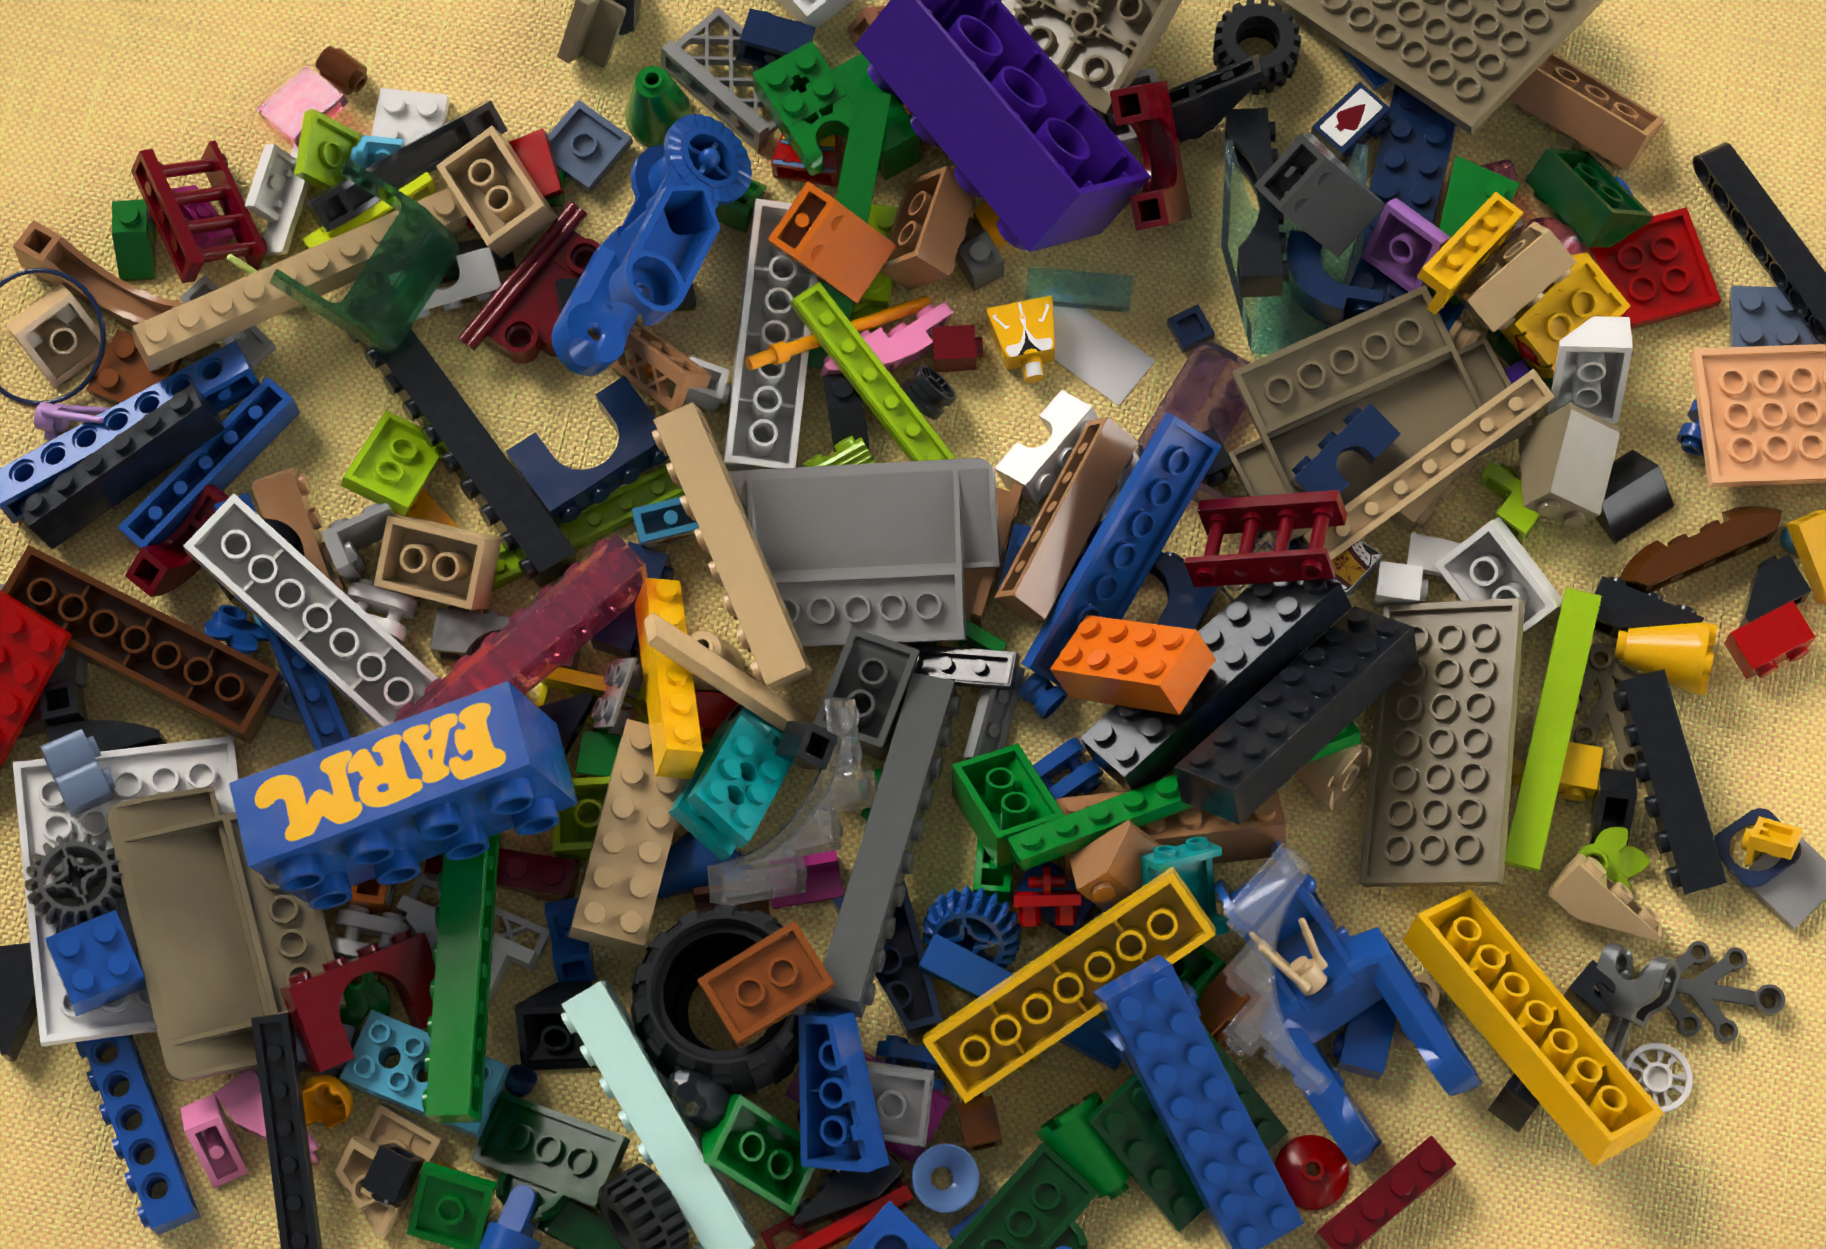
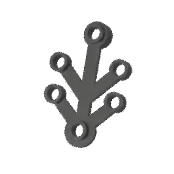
M1702 941L1691 943L1686 952L1675 959L1680 966V974L1692 965L1699 966L1704 964L1710 956V949ZM1696 947L1702 949L1704 958L1696 959L1693 957L1692 949ZM1731 948L1724 954L1723 959L1695 979L1680 978L1674 998L1667 1006V1009L1677 1020V1031L1684 1037L1694 1036L1700 1030L1701 1021L1697 1015L1687 1011L1676 993L1689 995L1714 1027L1715 1039L1720 1043L1728 1044L1737 1037L1738 1027L1733 1021L1725 1017L1713 1000L1752 1006L1759 1014L1770 1017L1779 1013L1784 1007V992L1778 986L1772 984L1764 985L1758 991L1714 984L1728 973L1740 971L1747 963V955L1742 949ZM1729 955H1738L1741 959V964L1738 966L1732 965L1729 962ZM1649 965L1642 969V971L1639 974V977L1644 974ZM1764 996L1770 997L1774 1002L1773 1007H1764L1761 998ZM1684 1019H1690L1694 1022L1695 1029L1693 1031L1684 1029L1682 1025ZM1728 1026L1732 1030V1036L1729 1038L1723 1037L1720 1033V1027Z

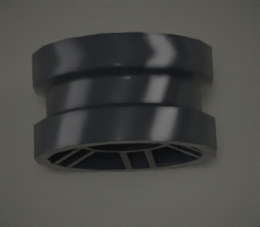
M920 365L914 372L915 377L907 379L901 388L922 414L937 420L943 414L944 406H950L957 397L952 387L941 375L928 366Z

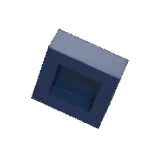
M1198 304L1167 319V326L1182 353L1214 338L1215 333Z

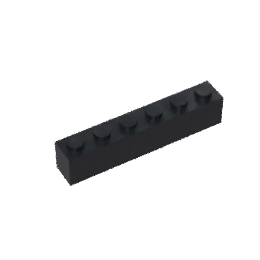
M193 384L176 393L167 402L146 414L137 423L116 435L107 444L94 453L89 454L84 460L67 472L59 475L54 481L19 504L27 527L53 550L225 430L216 407Z
M1665 669L1620 681L1615 684L1617 691L1613 692L1614 702L1618 712H1624L1627 722V726L1623 728L1625 740L1629 748L1634 747L1638 761L1634 762V770L1639 783L1644 782L1648 797L1644 798V804L1649 818H1655L1658 832L1654 834L1659 853H1665L1669 868L1665 869V876L1671 890L1675 889L1677 896L1727 883Z

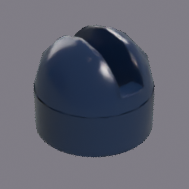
M521 1064L513 1065L507 1074L505 1085L510 1094L517 1097H525L534 1089L538 1076L528 1066Z

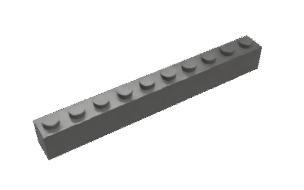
M912 673L824 961V967L834 981L835 987L816 998L819 1009L854 1011L856 1017L863 1018L866 1005L871 1006L873 1004L876 993V984L873 983L876 972L881 973L885 964L886 951L883 950L886 939L891 940L894 934L896 919L893 917L895 907H901L904 900L905 885H902L905 874H911L913 870L915 853L912 850L914 843L920 842L924 832L923 813L924 810H930L933 802L934 790L931 789L934 778L939 779L942 772L943 758L940 756L943 747L948 748L951 742L952 726H950L952 716L957 717L960 711L961 696L957 695L955 680Z

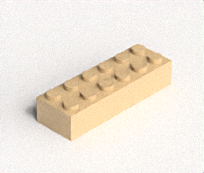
M631 719L626 720L568 934L569 938L640 956L645 945L677 822L668 812L687 779L655 776L649 724Z

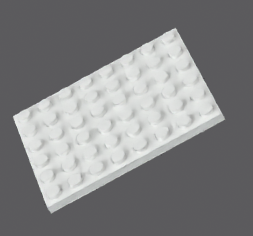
M233 736L100 752L101 756L96 757V761L101 769L106 767L109 769L116 785L115 788L110 789L113 800L74 817L70 816L44 758L13 762L24 884L25 881L31 879L27 875V867L37 866L32 858L34 853L45 856L43 844L48 843L53 848L56 847V837L58 835L62 836L64 843L71 841L70 835L72 832L77 833L79 841H83L84 836L89 833L93 837V845L103 838L107 844L105 850L113 848L107 816L110 809L119 802L149 795L213 786L220 815L235 812L229 783L239 780ZM74 858L78 864L83 866L99 865L87 858ZM62 862L51 871L46 885L53 883L52 879L61 875L64 869ZM70 869L73 887H77L79 893L83 894L80 878L75 877L73 870ZM107 878L100 880V885L91 889L89 892L90 902L101 894ZM25 888L41 1047L157 1031L147 988L76 1017L45 941V938L63 931L59 926L60 919L54 924L48 925L45 920L47 914L37 916L34 910L37 904H29L27 898L32 891ZM56 897L53 899L54 901L65 906H79L78 903L71 898H64L59 900ZM125 897L116 898L120 904V908L116 911L142 970ZM70 922L67 929L74 927V922Z

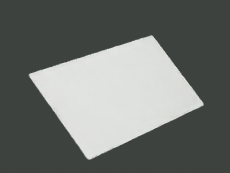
M1051 287L1043 297L1052 295L1055 361L1112 402L1120 405L1155 360Z

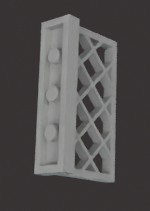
M718 7L676 43L670 40L661 48L660 67L758 152L767 144L768 137L778 127L773 120L767 123L758 115V108L765 107L755 93L753 78H733V66H753V72L757 71V66L737 61L736 57H733V45H739L743 28ZM719 21L729 30V36H709V28ZM690 44H705V56H690L684 49ZM709 45H729V57L709 56ZM709 65L729 66V77H714L709 72ZM733 86L753 87V99L738 98L733 93Z

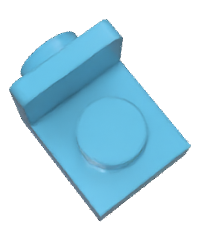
M363 135L358 146L352 149L351 167L356 168V173L403 147L404 139Z

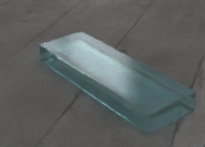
M1028 267L1025 301L1052 295L1053 306L1129 313L1132 276Z

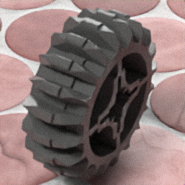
M72 832L70 835L71 841L64 843L63 837L58 835L56 837L57 846L53 848L50 844L44 843L43 850L46 855L34 853L32 858L37 866H28L26 869L27 875L31 877V879L25 881L26 890L32 891L27 896L29 904H37L34 909L37 916L47 914L45 920L48 925H52L60 919L59 926L63 931L68 928L70 922H74V926L108 913L107 908L118 910L120 904L116 898L125 897L123 887L120 886L122 885L120 875H123V873H119L117 863L120 860H115L114 848L105 850L107 844L103 838L93 845V837L89 833L84 836L83 841H79L77 833ZM74 858H87L99 865L83 866L78 864ZM62 862L64 869L61 875L52 879L53 883L46 885L51 871ZM70 869L73 870L75 877L80 878L83 894L79 893L77 887H73ZM107 878L101 894L90 902L89 892L91 889L100 885V880ZM56 897L59 900L64 898H71L75 900L79 906H65L54 901L53 899Z

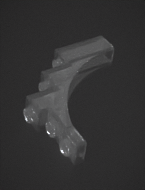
M841 697L825 699L827 731L839 737L826 770L818 771L809 793L792 818L773 837L749 853L730 861L707 866L711 903L733 906L806 893L807 867L803 862V856L842 849L843 826L839 819V813L872 807L878 783L874 776V770L861 768L860 762L863 752L858 739L857 727L860 716L855 699Z
M1282 843L1223 912L1229 917L1226 924L1242 938L1246 934H1249L1252 938L1223 971L1229 977L1225 983L1241 997L1247 993L1251 998L1222 1032L1228 1037L1225 1043L1241 1057L1245 1053L1252 1057L1263 1047L1267 1050L1264 1057L1277 1069L1282 1070L1285 1066L1296 1076L1293 1082L1309 1096L1313 1092L1320 1096L1332 1082L1302 1056L1294 1043L1279 1005L1275 965L1258 950L1260 945H1264L1276 955L1279 932L1287 908L1300 885L1314 868L1290 846Z

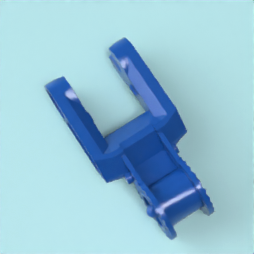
M690 114L681 117L667 131L664 145H656L646 149L635 160L630 177L632 181L631 188L634 191L636 200L622 226L615 229L593 253L553 327L551 335L553 349L559 360L569 370L579 375L590 377L601 374L623 354L626 339L639 314L642 315L644 326H653L663 321L683 302L720 230L715 213L717 206L727 205L738 200L747 191L751 183V161L748 158L747 150L733 131L722 122L702 114ZM588 330H593L598 335V341L590 337Z
M1276 841L1269 846L1276 863L1234 891L1223 879L1215 882L1213 887L1218 894V899L1223 903L1224 909L1229 912L1230 919L1234 921V933L1239 937H1245L1246 942L1251 945L1253 952L1258 955L1260 961L1271 972V974L1266 976V979L1272 987L1268 993L1272 1004L1262 1012V1016L1259 1019L1267 1038L1339 1148L1353 1165L1358 1166L1373 1154L1382 1141L1361 1107L1346 1088L1345 1081L1339 1072L1333 1068L1317 1042L1382 999H1385L1401 1023V1029L1407 1038L1413 1041L1425 1063L1449 1096L1472 1091L1482 1084V1080L1401 956L1379 927L1352 936L1344 925L1337 929L1329 911L1325 908L1324 903L1319 899L1318 893L1315 891V879L1311 875L1303 874V871L1299 869L1289 852L1285 850L1280 842ZM1305 918L1320 955L1328 963V966L1323 970L1327 976L1326 984L1315 994L1304 996L1292 980L1258 950V944L1249 936L1251 931H1255L1289 964L1301 956L1313 959L1299 925V919Z

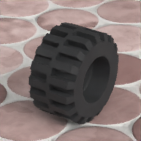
M1246 0L1245 6H1242L1240 2L1233 5L1232 12L1227 10L1222 15V21H1218L1214 36L1213 63L1214 66H1217V70L1251 57V55L1242 51L1238 46L1241 41L1247 38H1262L1274 46L1275 50L1272 53L1260 56L1264 77L1252 88V95H1259L1262 89H1265L1266 93L1274 92L1275 85L1279 88L1284 86L1287 77L1291 79L1295 66L1298 63L1301 45L1299 25L1297 22H1292L1293 15L1289 11L1282 12V5L1275 3L1274 6L1268 5L1269 0H1261V3H1255L1254 0Z
M639 1163L603 1184L598 1189L601 1211L610 1231L622 1249H683L688 1245V1228L681 1208L665 1182L647 1165Z

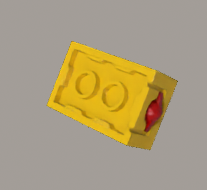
M1588 253L1571 255L1576 263L1570 267L1572 271L1569 276L1558 284L1551 283L1542 291L1544 296L1536 304L1529 308L1524 306L1515 314L1516 320L1509 327L1501 331L1541 379L1554 377L1560 340L1593 316L1620 317L1630 307V304Z

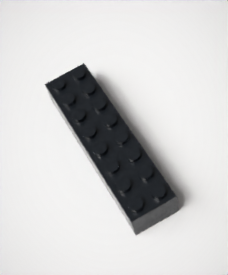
M1293 546L1290 550H1298V549ZM1334 578L1251 584L1198 631L1216 660L1180 715L1116 705L1080 737L1092 760L1128 792L1161 780L1183 758L1352 608L1341 583Z
M1354 606L1175 766L1181 801L1240 825L1418 662L1413 626Z

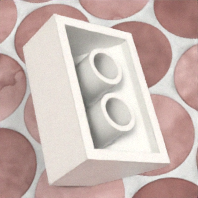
M1593 316L1559 341L1551 389L1555 398L1549 402L1547 416L1572 403L1611 423H1619L1633 350L1629 317Z
M1500 517L1488 522L1434 564L1462 601L1522 599L1525 602L1523 634L1562 604L1563 598Z

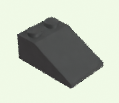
M851 627L814 724L839 736L836 745L883 761L902 709L918 659L919 650Z

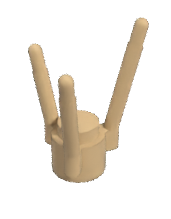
M1305 918L1299 919V925L1313 959L1301 956L1289 964L1255 931H1251L1249 936L1258 944V950L1290 978L1304 996L1315 994L1326 984L1327 976L1323 970L1328 966V963L1320 955Z

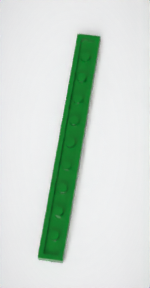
M1353 721L1309 762L1361 743L1360 731ZM1174 774L1007 837L1008 846L1020 868L1024 871L1080 850L1127 820L1140 827L1193 806L1181 801L1177 777Z

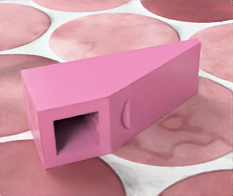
M254 1069L247 1070L214 1094L232 1120L241 1129L267 1141L259 1076ZM307 1131L311 1162L317 1164L320 1159L314 1151L319 1146Z

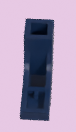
M1290 230L1287 243V260L1289 261L1288 285L1296 302L1310 316L1327 325L1334 326L1346 321L1347 317L1352 318L1384 304L1385 291L1348 286L1336 282L1329 277L1322 267L1325 258V247L1307 232Z

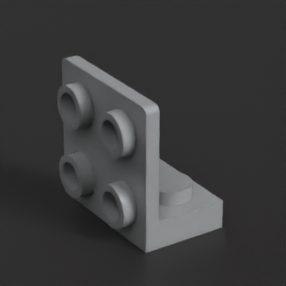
M376 503L367 506L362 510V514L351 519L342 518L336 520L329 525V529L321 532L336 570L349 584L351 582H359V579H365L362 571L367 570V566L359 550L382 540L387 516L397 515L388 503Z

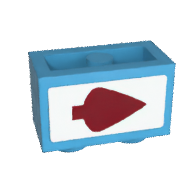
M680 497L632 508L639 544L652 549L696 538L694 530L698 529L699 526L696 521L693 522L691 517L687 516Z

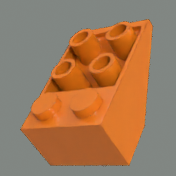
M809 181L804 185L767 239L770 246L856 304L859 303L897 247L896 244Z

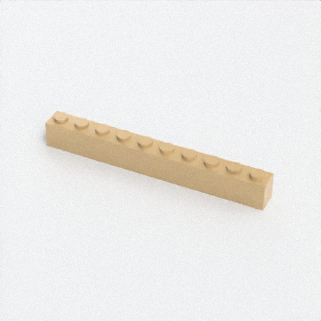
M450 187L136 324L132 326L134 344L149 372L399 262L420 250L428 249L466 232L467 214Z

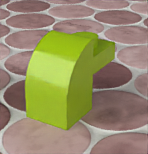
M1491 460L1483 471L1479 483L1505 501L1496 512L1494 519L1500 517L1522 545L1536 526L1540 514L1523 506L1522 481L1517 478V474L1510 467L1504 464L1498 465Z

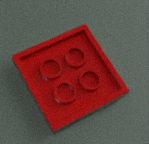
M1687 207L1655 215L1649 223L1611 248L1588 247L1594 262L1630 304V307L1620 317L1630 318L1631 329L1717 307L1721 302Z

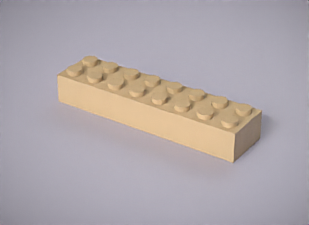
M692 402L653 419L657 430L652 431V435L659 450L663 451L666 457L669 456L671 460L670 463L666 464V468L673 483L677 484L678 488L683 489L685 493L684 496L680 497V501L687 516L691 517L693 522L696 521L699 526L698 529L694 530V534L701 549L705 550L707 555L711 554L713 561L708 563L710 572L715 582H719L721 587H725L727 594L722 596L724 605L729 615L733 616L735 620H739L741 628L736 629V632L744 650L747 649L749 653H753L756 661L751 662L750 665L758 683L761 682L764 686L767 685L772 690L777 691L813 675L814 672L704 414Z

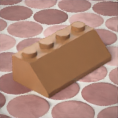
M1552 53L1509 98V100L1516 103V108L1522 113L1539 117L1545 121V125L1550 130L1560 134H1567L1575 139V144L1586 151H1595L1605 157L1604 161L1611 167L1616 169L1623 168L1626 171L1637 162L1665 121V119L1555 53Z

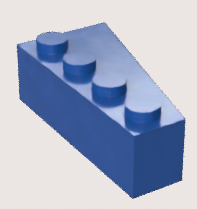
M820 1009L798 1015L801 1167L870 1172L889 1165L855 1012Z

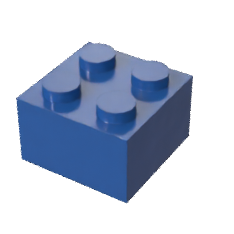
M116 910L45 938L48 951L76 1017L147 988L143 972Z

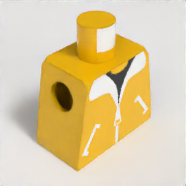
M1052 295L986 308L987 326L1007 370L1022 368L1026 383H1036L1045 379L1043 363L1055 360Z

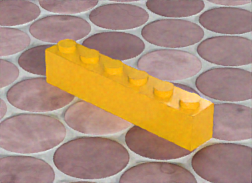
M645 578L634 606L655 776L692 779L703 753L693 674L648 645L644 626V619L653 612L687 634L681 584L677 580Z

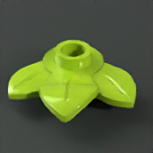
M1609 827L1601 831L1593 844H1587L1577 852V854L1579 852L1582 853L1586 858L1592 855L1598 856L1601 860V865L1607 872L1605 875L1615 884L1617 882L1623 883L1630 891L1631 888L1627 878L1638 874L1650 863L1649 858L1639 848L1626 845L1628 829L1624 827Z

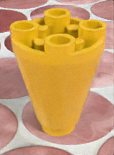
M1701 622L1629 628L1628 632L1619 630L1614 659L1623 660V664L1645 674L1665 669L1669 684L1689 693L1705 696L1714 656L1712 650L1715 645L1718 625Z

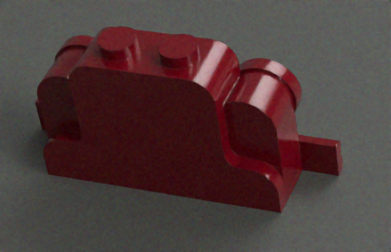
M570 202L457 339L473 351L484 342L519 364L532 362L538 357L540 350L549 356L558 357L553 349L551 338L553 327L559 317L554 283L557 279L580 278L593 253L600 246L597 241L584 238L575 232L588 216L587 213Z

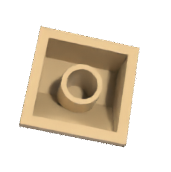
M62 284L5 325L55 389L98 357L101 333L72 293ZM106 340V345H105V351H104V352L107 351V349H108V347H109V345H110L107 340Z

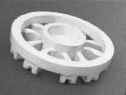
M1649 1043L1635 1049L1626 1059L1628 1071L1630 1069L1640 1074V1079L1636 1081L1639 1084L1641 1083L1644 1090L1651 1094L1652 1099L1658 1106L1657 1094H1662L1664 1106L1659 1107L1664 1113L1678 1108L1689 1096L1693 1083L1692 1070L1686 1058L1677 1049L1662 1043ZM1656 1050L1657 1061L1650 1063L1647 1060L1645 1051ZM1665 1052L1671 1054L1666 1065L1660 1063ZM1635 1057L1646 1066L1644 1070L1633 1061ZM1679 1061L1684 1072L1676 1075L1672 1074L1670 1066ZM1672 1081H1686L1685 1087L1672 1084ZM1668 1089H1673L1681 1095L1674 1103L1667 1096Z

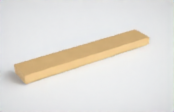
M652 612L644 619L648 645L780 731L784 732L788 721L811 722L810 715L763 684L758 683L757 680Z

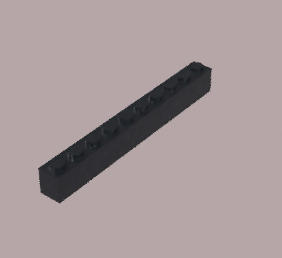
M381 290L347 309L348 324L345 328L349 337L355 344L360 342L366 350L364 355L368 363L374 370L379 368L384 375L383 381L392 395H399L403 401L402 407L411 421L417 420L421 425V432L430 447H438L442 452L440 458L444 467L450 474L456 473L461 480L460 486L465 496L469 500L475 499L481 507L479 512L485 523L489 527L495 526L500 533L499 538H502L501 544L509 554L514 552L519 559L518 565L526 579H533L541 589L576 567V551L384 291Z

